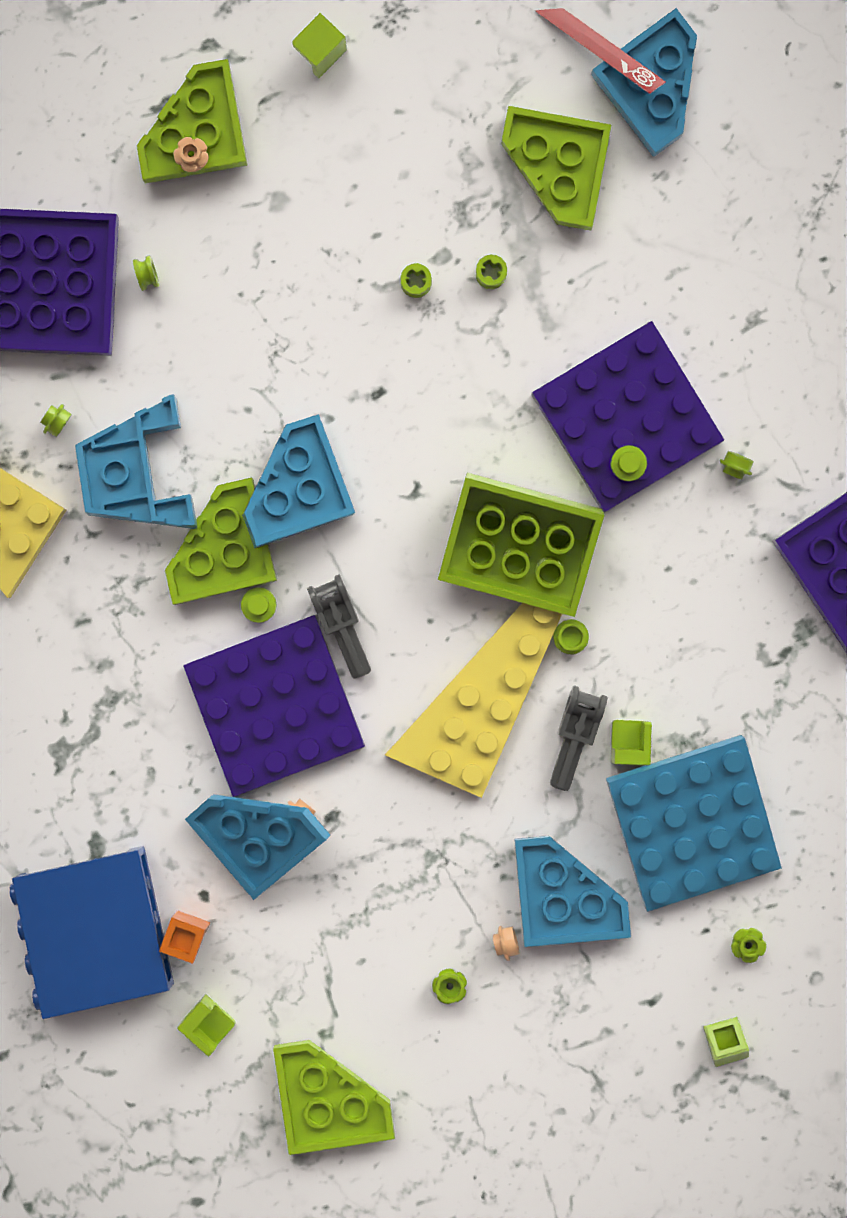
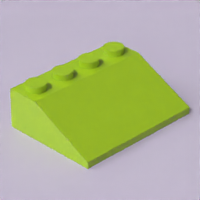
M467 472L438 580L575 617L605 516L603 509Z

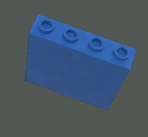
M144 846L132 848L122 853L29 874L25 872L12 878L13 884L10 885V897L13 905H18L20 919L17 921L18 934L20 939L26 942L28 954L25 955V967L27 973L33 975L35 989L32 991L35 1009L40 1010L42 1019L166 992L174 985L169 957L167 954L159 952L164 934Z

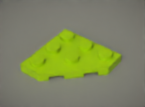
M228 59L193 65L185 76L186 80L176 94H172L158 114L156 123L147 135H143L137 144L141 174L145 184L248 165ZM191 137L195 140L199 138L206 144V153L209 158L207 164L201 170L187 172L181 168V165L175 162L174 150L178 148V142L181 139ZM190 151L188 156L193 157L194 152Z
M508 106L501 142L503 148L557 225L592 230L611 124Z
M252 477L217 485L208 504L196 519L197 528L189 530L182 546L166 567L165 574L173 605L277 581L269 544L254 548L242 516L255 490Z
M311 1040L274 1045L273 1052L289 1155L395 1139L389 1098Z

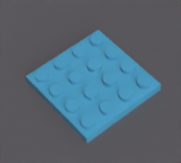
M742 735L606 778L642 901L647 912L782 869L747 743Z

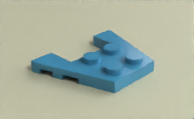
M174 394L162 398V402L149 409L145 407L134 413L135 416L117 426L113 424L75 445L84 509L88 516L189 529L197 528L193 498L190 494L155 500L145 436L147 434L181 428L177 399Z

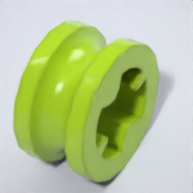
M490 254L482 257L476 266L475 276L477 282L486 289L493 290L499 288L507 276L506 262L497 255ZM490 264L492 268L499 267L501 271L497 272V279L493 280L491 276L484 277L482 275L486 270L485 265Z
M150 255L146 256L144 261L133 260L135 274L142 291L147 290L148 285L159 286L155 265Z
M419 263L410 264L401 273V288L409 297L421 298L430 291L432 277L426 266ZM412 273L416 277L422 274L425 277L422 279L424 286L421 288L417 285L409 287L407 283H410V277L408 276Z

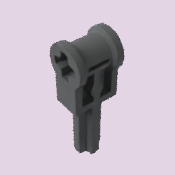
M340 574L336 575L333 581L319 587H307L325 634L334 633L351 676L359 678L370 673L371 667L353 626L354 623L359 622V619ZM334 591L337 592L336 595L322 600V596L330 594Z
M577 686L572 687L557 732L558 735L564 737L550 780L552 787L563 791L570 789L584 744L593 746L606 708L607 696L601 695L597 697L579 691ZM579 703H582V704L591 706V707H593V708L591 709V708L584 707V706H581V705H578V704H579Z

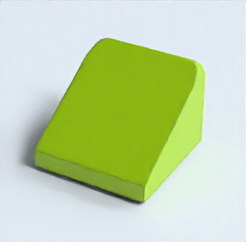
M738 1017L703 1026L715 1067L749 1057L750 1050Z

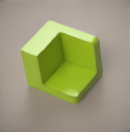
M321 13L292 41L293 47L312 65L313 74L318 79L347 51L346 37Z
M613 720L611 762L614 764L651 765L652 722Z
M205 994L181 1021L177 1029L209 1057L220 1041L235 1026L236 1021Z

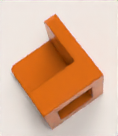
M178 910L171 917L159 952L193 964L210 922Z

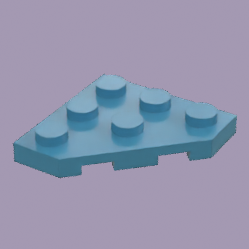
M677 8L621 48L622 51L666 81L665 84L649 94L605 61L591 72V76L653 157L678 140L684 132L685 112L689 97L697 34Z
M319 414L286 424L242 515L254 548L355 514Z
M215 794L185 818L187 823L253 900L331 836L308 808Z
M539 836L514 839L524 947L631 938L628 902L552 837Z

